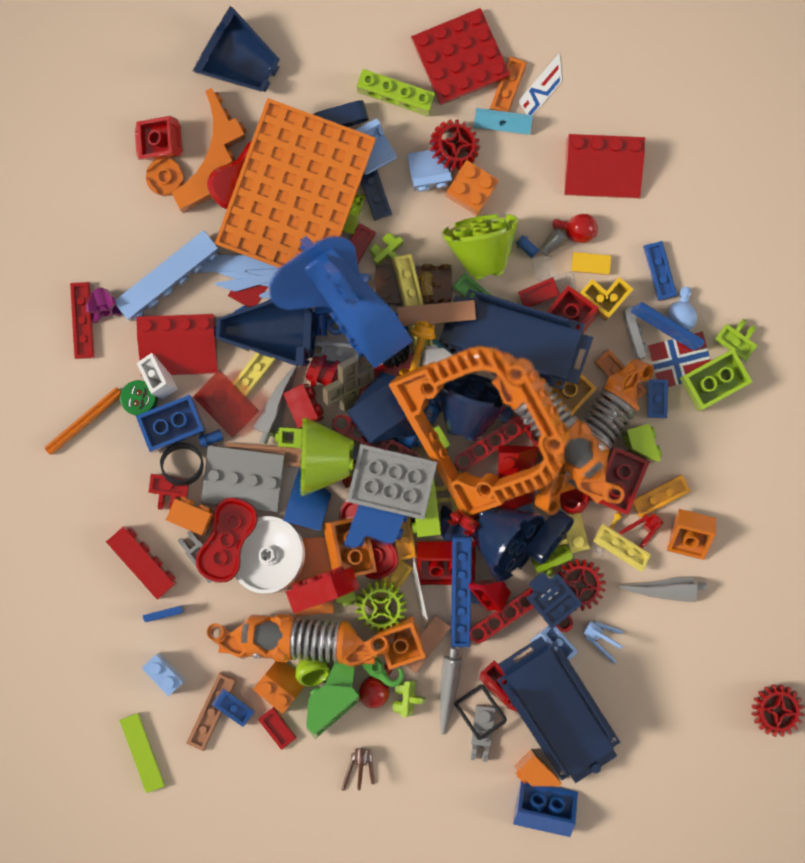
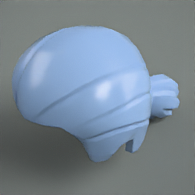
M683 287L680 290V301L673 303L669 307L667 318L685 329L691 330L697 322V313L694 307L688 303L691 289Z

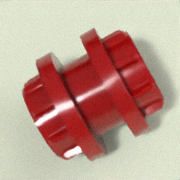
M324 354L321 357L315 355L308 367L305 376L306 380L310 381V385L316 387L317 383L327 386L338 380V364L341 361L336 360L332 364L326 361L328 356Z

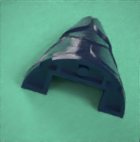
M270 299L253 307H246L218 318L217 325L214 327V334L218 340L243 350H251L269 358H275L294 366L304 367L310 364L308 359L313 357L315 351L316 314L311 308L282 309L276 306Z

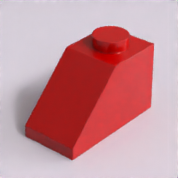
M483 580L468 585V588L486 610L502 611L511 594L503 581Z

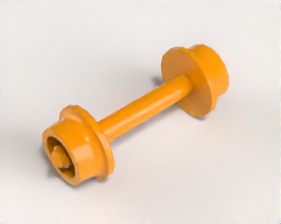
M416 321L414 328L410 331L412 335L418 337L410 369L400 370L401 375L418 368L425 340H433L436 337L433 324L427 321Z

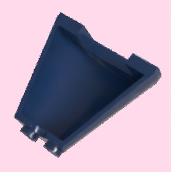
M230 6L202 51L192 72L259 92H266L271 84L268 81L271 75L274 77L280 68L277 65L280 59L238 12Z

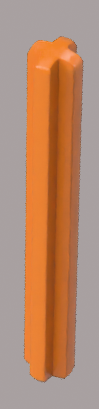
M114 388L45 446L47 453L53 455L120 398V389Z

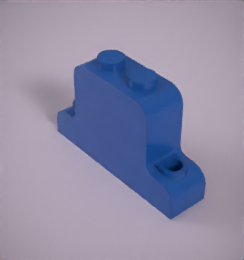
M358 505L344 546L350 549H357L363 546L365 538L385 545H392L396 539H401L404 529H401L402 522H407L409 516Z

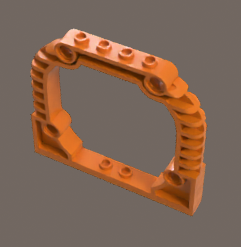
M478 346L397 376L389 384L431 461L437 462L436 469L457 507L466 515L470 516L502 505L506 500L541 489L550 484L560 472L564 460V449L570 441L568 428L562 422L557 407L553 405L549 398L548 390L542 385L538 372L534 370L532 364L527 359H516L509 353L504 354L497 348ZM486 370L498 373L507 387L520 393L542 434L539 439V447L544 460L535 467L503 478H498L492 473L485 474L482 478L467 472L459 474L423 410L428 406L429 399L434 398L442 390L445 382L474 371Z

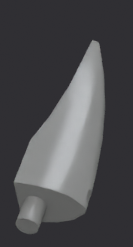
M294 366L278 384L253 426V429L263 433L260 442L267 444L270 436L275 438L276 431H279V427L282 425L287 404L283 393L291 390L299 366Z
M673 577L651 582L619 584V588L654 598L696 602L697 591L707 590V583L697 582L696 577Z
M450 648V655L443 656L440 685L441 734H445L458 688L462 658H457V648Z

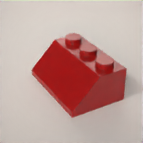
M498 445L497 477H507L535 467L537 446ZM535 491L506 500L497 508H519L533 503Z
M417 541V573L420 585H452V541ZM472 541L471 583H474L476 552L475 541Z

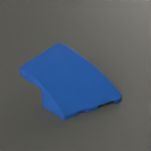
M301 467L298 469L283 521L321 531L332 494L327 489L322 488L306 496H301Z

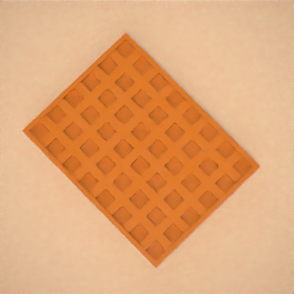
M267 98L215 244L281 268L302 252L300 240L303 237L307 236L315 243L323 238L341 236L376 138Z

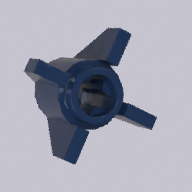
M444 505L440 511L442 538L446 541H452V536H466L463 533L466 531L465 528L459 524L452 526L447 522L452 519L450 515L453 512Z

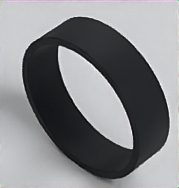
M181 442L169 446L163 452L160 459V467L164 478L177 486H186L194 483L203 472L202 455L194 445ZM178 449H188L195 452L201 460L197 473L184 480H177L168 476L163 469L166 457L171 452Z

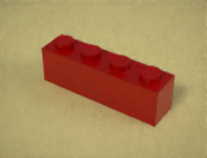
M123 526L106 543L158 600L177 584L175 581L176 577L170 570L166 571L162 567L163 562L158 556H152L149 552L151 550L144 541L140 542L136 536L138 534L132 527Z

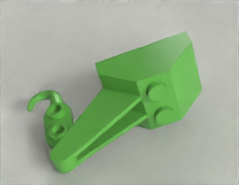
M375 658V665L362 664V667L370 676L382 681L389 687L400 685L404 679V672L399 667V678L391 680L387 676L384 664L379 658ZM334 663L326 684L321 688L317 686L310 692L306 727L314 739L318 738L360 702L359 695L352 688L355 667L352 668L345 664Z

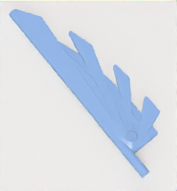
M218 254V257L213 261L209 262L208 260L204 263L203 269L198 273L217 272L235 280L216 282L215 284L237 292L258 285L269 287L271 279L280 268L245 255ZM269 291L259 295L260 298L271 299Z

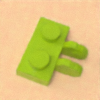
M742 319L735 329L725 324L714 340L729 351L734 348L738 357L746 362L758 346L749 340L756 327L752 325L747 330L745 336H743L739 331L745 326V319Z

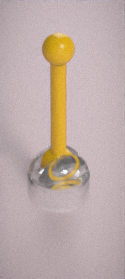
M620 513L614 514V520L609 528L613 529L616 522L621 519ZM595 542L590 547L593 552L600 556H603L606 552V549Z

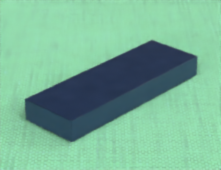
M375 170L367 175L364 174L361 184L374 221L391 216L392 212L378 171Z

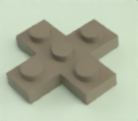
M351 357L338 364V380L323 387L324 403L330 406L339 401L341 410L346 412L351 409L359 399V389L374 381V367L368 363L358 368V360L355 357Z

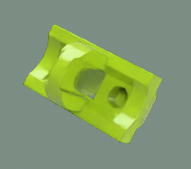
M389 232L382 238L388 245L387 248L382 250L378 244H375L369 249L376 265H380L388 257L391 261L392 258L398 257L394 252L403 245V240L400 237L397 238Z
M405 681L395 687V693L403 694V701H394L393 711L401 714V717L413 716L414 704L425 703V697L415 696L416 681Z

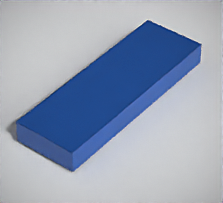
M663 241L644 245L643 248L658 301L676 297L677 292Z

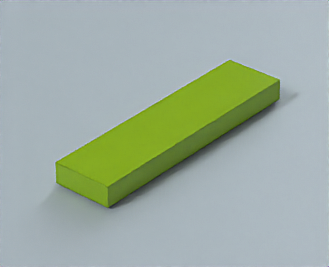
M139 713L120 719V724L145 792L149 793L164 787L163 777Z

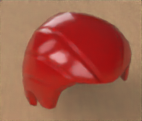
M577 214L568 222H563L559 219H554L552 222L553 229L566 230L567 237L574 243H588L598 233L597 222L589 214Z
M579 489L561 493L559 498L561 508L569 514H580L586 510L590 495L585 494Z
M385 664L384 667L387 676H389L392 673L393 669L389 670L388 666ZM372 676L366 678L360 686L359 697L361 703L368 708H380L389 698V686Z

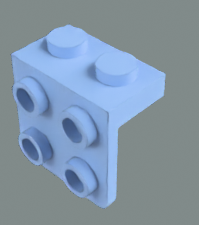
M377 118L356 129V131L376 138L364 172L365 175L397 158Z
M425 150L408 155L414 191L426 192L430 188L437 187V189H443L451 185L452 178L448 167L444 169V163L437 165L439 159H432L435 152Z

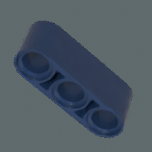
M363 100L350 102L313 114L345 127L361 124L369 120Z
M561 510L554 515H550L527 546L525 554L539 564H544L568 533L574 523V519Z

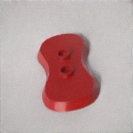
M251 141L245 146L241 155L234 162L216 168L211 172L207 180L210 195L224 209L228 208Z
M226 498L219 502L214 509L211 535L196 556V568L205 578L223 583L232 580L237 575L241 564L242 546L257 525V512L251 504L238 498Z
M346 501L339 510V519L354 517L359 504ZM371 540L377 572L364 576L369 579L387 577L398 566V553L393 545H385Z

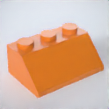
M354 517L323 522L331 570L343 566L344 569L352 567L355 577L377 572L371 539L365 538L363 546L357 549H350L344 546Z

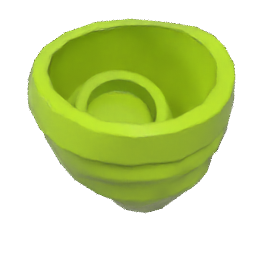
M310 656L308 661L303 658L298 663L295 677L301 685L312 687L325 682L331 671L324 660L320 662L317 657V660L313 662Z

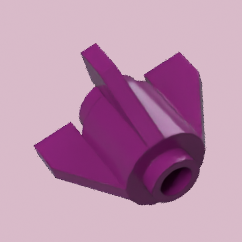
M97 288L91 293L86 309L88 313H92L93 323H98L102 319L101 317H108L111 314L112 316L122 315V312L116 306L115 297L109 290Z

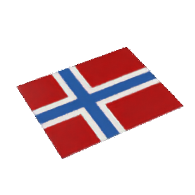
M703 331L695 333V335L704 340V344L694 351L675 339L648 345L657 380H668V387L682 384L679 379L680 377L711 361Z

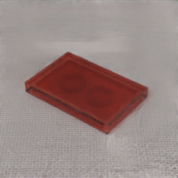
M218 370L193 396L232 438L259 412L255 405L221 370Z

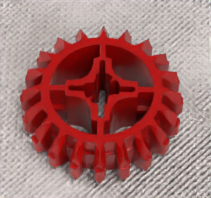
M450 119L447 121V124L442 122L440 126L434 129L435 132L431 134L432 139L429 141V144L432 147L430 152H435L432 159L438 158L437 165L444 163V169L450 166L451 171H454L455 168L460 171L466 160L473 164L475 162L474 158H477L479 155L477 151L480 150V146L477 144L480 139L474 138L477 132L472 133L470 131L472 126L465 127L466 121L460 124L458 119L454 123ZM452 132L450 138L442 139L443 134ZM467 151L465 157L457 158L459 152Z
M575 559V565L568 561L569 568L562 565L561 568L564 572L557 571L556 573L561 576L568 586L574 589V594L579 600L584 591L592 590L593 593L589 598L580 601L582 603L580 610H585L584 605H587L588 609H592L590 602L598 605V601L595 598L603 599V596L598 593L599 591H606L605 588L600 587L601 584H606V581L599 580L604 574H597L600 570L598 566L592 569L594 566L593 562L586 566V559L582 560L581 565L579 559ZM580 569L575 579H566L570 572ZM586 570L593 576L595 585L586 582ZM580 580H583L582 583L589 587H580V590H577L578 587L570 583H579Z
M771 684V690L765 686V693L758 691L761 697L753 698L757 702V705H751L752 708L756 709V711L751 713L752 716L757 717L754 719V723L759 724L758 728L760 730L765 729L764 733L767 735L772 733V736L776 737L779 732V735L784 737L785 731L789 735L792 734L790 728L797 730L796 722L802 724V720L798 719L799 716H804V713L799 711L804 708V705L798 704L802 701V698L796 697L797 692H791V687L789 686L784 689L782 684H779L778 688L775 684ZM783 695L789 699L792 709L785 707ZM776 696L772 704L765 705L771 697ZM779 707L784 711H781L780 713L778 712L777 714L770 709L775 710V708ZM764 711L771 714L772 725L766 721ZM785 716H790L784 724L779 725Z

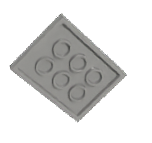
M360 444L347 502L424 520L437 462Z
M208 445L201 503L218 505L219 502L226 498H238L251 504L255 510L278 512L285 455Z

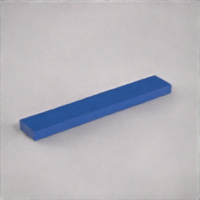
M452 536L451 647H470L471 590L468 588V585L471 583L472 536Z

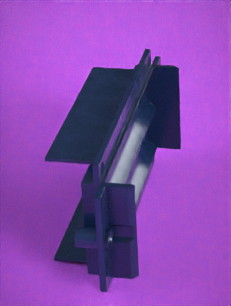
M468 289L464 298L455 295L453 302L475 300L476 320L445 323L439 342L449 345L447 348L449 353H451L450 350L452 348L456 349L455 353H451L454 355L478 346L493 347L504 354L509 353L516 359H527L532 364L534 370L538 372L539 377L546 380L548 386L563 390L565 383L578 385L594 338L582 334L585 327L584 323ZM471 293H475L473 298L470 297ZM576 325H581V328L576 329ZM580 349H583L586 351L580 369L578 370L574 367ZM561 381L562 384L560 386H557L556 382Z
M540 636L499 663L505 675L498 678L497 681L561 780L571 776L576 784L592 772L595 774L599 773L603 765L617 757L613 747L619 744L620 740L557 641L548 646L543 637ZM557 646L558 650L553 651V647ZM530 647L533 649L516 661L513 660L515 657H517ZM507 680V683L502 684V681Z

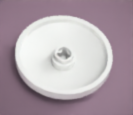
M271 516L258 518L254 531L242 546L240 569L235 576L237 580L248 590L260 594H274L288 588L300 575L305 561V547L300 533L293 525L283 521V519Z

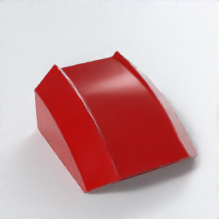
M165 116L136 122L135 143L138 160L164 159L181 155L183 152L182 127L177 118Z

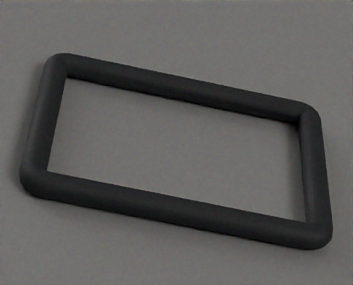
M484 685L477 686L455 702L456 709L478 740L484 739L507 722V718ZM480 689L483 690L503 719V721L479 736L458 705Z

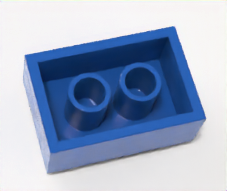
M190 394L136 416L149 452L152 453L207 432L194 398Z

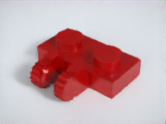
M151 474L148 493L159 494L158 510H163L165 495L171 496L169 509H171L176 496L188 497L189 485L177 486L168 482L163 475ZM170 476L171 478H174V479H177V480L188 479V478H180V477H172V476Z

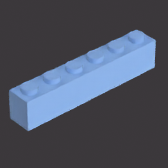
M203 230L115 300L116 306L127 320L136 321V317H142L144 315L143 312L147 308L152 309L155 307L161 297L169 296L174 291L173 288L176 285L184 284L189 279L188 276L193 272L196 274L203 269L204 263L208 260L211 262L217 258L220 249Z

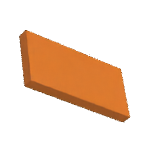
M325 536L302 538L305 547V561L300 575L293 584L326 571H331ZM333 600L295 613V615L298 617L334 613Z

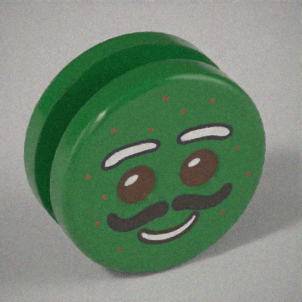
M135 380L124 386L121 391L120 402L126 412L137 416L154 409L157 405L158 397L150 393L145 381Z

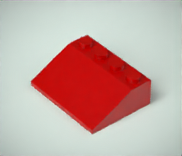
M568 134L566 139L564 195L640 199L645 156V137Z
M214 314L136 317L140 361L153 353L171 375L218 373L217 338L214 334L216 316Z

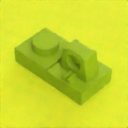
M563 544L556 547L544 564L541 565L532 558L531 562L537 573L543 571L548 576L553 574V566L565 564L573 559V556L567 545Z

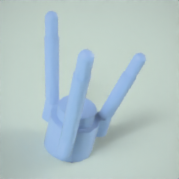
M597 620L595 623L590 621L583 633L587 636L585 639L593 643L612 663L616 664V660L595 639L598 640L601 637L622 649L623 646L604 635L601 628L623 634V631L604 625Z

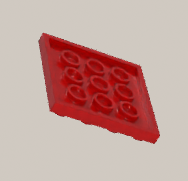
M481 8L411 36V40L440 106L510 77L508 68Z

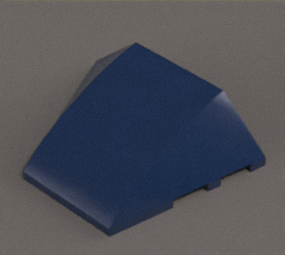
M382 371L347 413L370 444L416 434L389 386L396 377Z

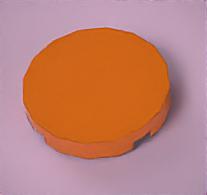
M157 159L148 166L146 171L148 187L160 196H171V192L181 187L184 181V174L180 165L172 159Z

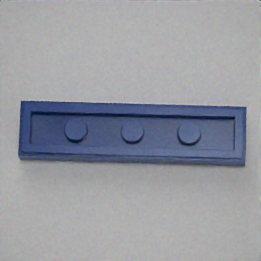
M640 302L633 306L632 314L694 351L703 346L704 340L645 303Z

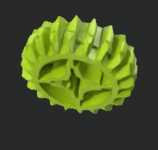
M385 580L382 581V586H379L378 581H375V587L368 583L369 590L362 588L361 591L364 595H357V598L361 601H356L355 605L361 608H357L355 612L357 614L362 613L359 615L358 620L365 619L363 626L365 627L370 624V631L373 630L374 626L377 627V632L380 631L381 627H384V630H386L387 626L393 627L394 622L399 624L400 620L398 618L405 619V615L401 612H407V607L402 606L407 604V600H400L405 594L403 592L397 594L400 588L397 586L393 590L392 582L388 587H386ZM377 592L388 593V595H386L383 598H378L376 595L373 594ZM393 598L397 602V610L395 614H393L391 612V609L388 607ZM367 599L374 606L370 615H368L365 609ZM378 603H385V609L377 610ZM379 615H384L387 618L389 617L390 619L378 621L374 618H377Z

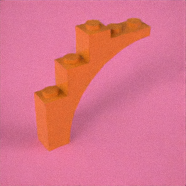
M212 88L205 91L213 117V134L209 150L196 173L184 185L171 192L182 213L212 198L207 187V180L211 172L220 166L232 163L235 157L231 149H226L246 139L244 133L247 130L242 121L238 123L236 118L232 119L227 108L223 110L220 105L223 100L218 92L214 93Z

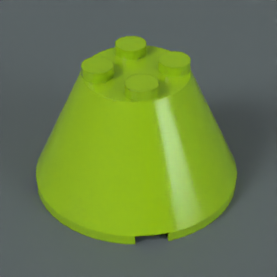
M498 214L482 215L455 222V227L451 229L445 227L442 230L443 239L466 271L474 276V279L479 280L485 278V275L493 274L494 276L504 274L516 234L518 218L511 214H506V218L499 217Z
M303 418L301 448V496H306L352 476L353 440L309 418Z

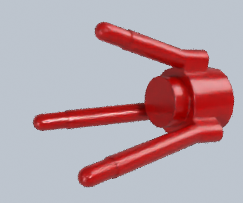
M654 513L650 516L645 514L641 519L621 530L619 534L622 535L644 522L643 527L649 533L639 545L640 548H643L664 523Z

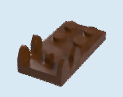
M432 264L415 266L424 305L451 302L452 265L442 264L440 266H433ZM376 265L375 292L386 304H403L394 265Z

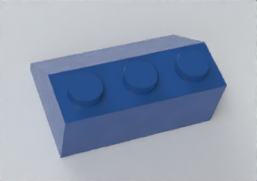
M521 781L515 805L513 825L570 837L576 823L578 792L554 786H531L528 782L524 784Z

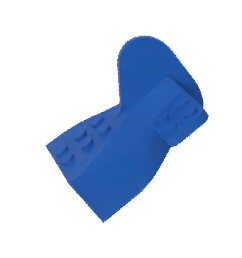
M307 236L303 237L300 240L302 252L284 264L271 279L269 296L276 306L286 310L311 307L330 308L332 311L330 316L338 324L344 336L347 337L352 348L356 350L360 357L365 356L374 368H377L413 341L395 312L360 277L355 247L345 237L331 236L315 243Z

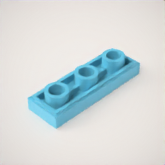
M476 108L474 127L530 135L533 115Z

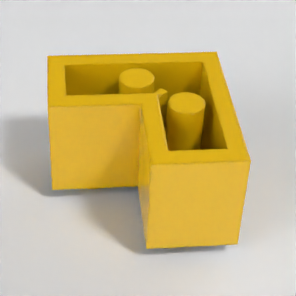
M618 277L606 291L591 279L579 294L599 307V316L606 321L633 291V288Z

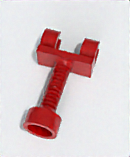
M458 509L450 515L452 519L447 522L452 526L459 524L466 529L463 533L471 537L476 533L480 525L476 522V520L480 519V512L468 516Z

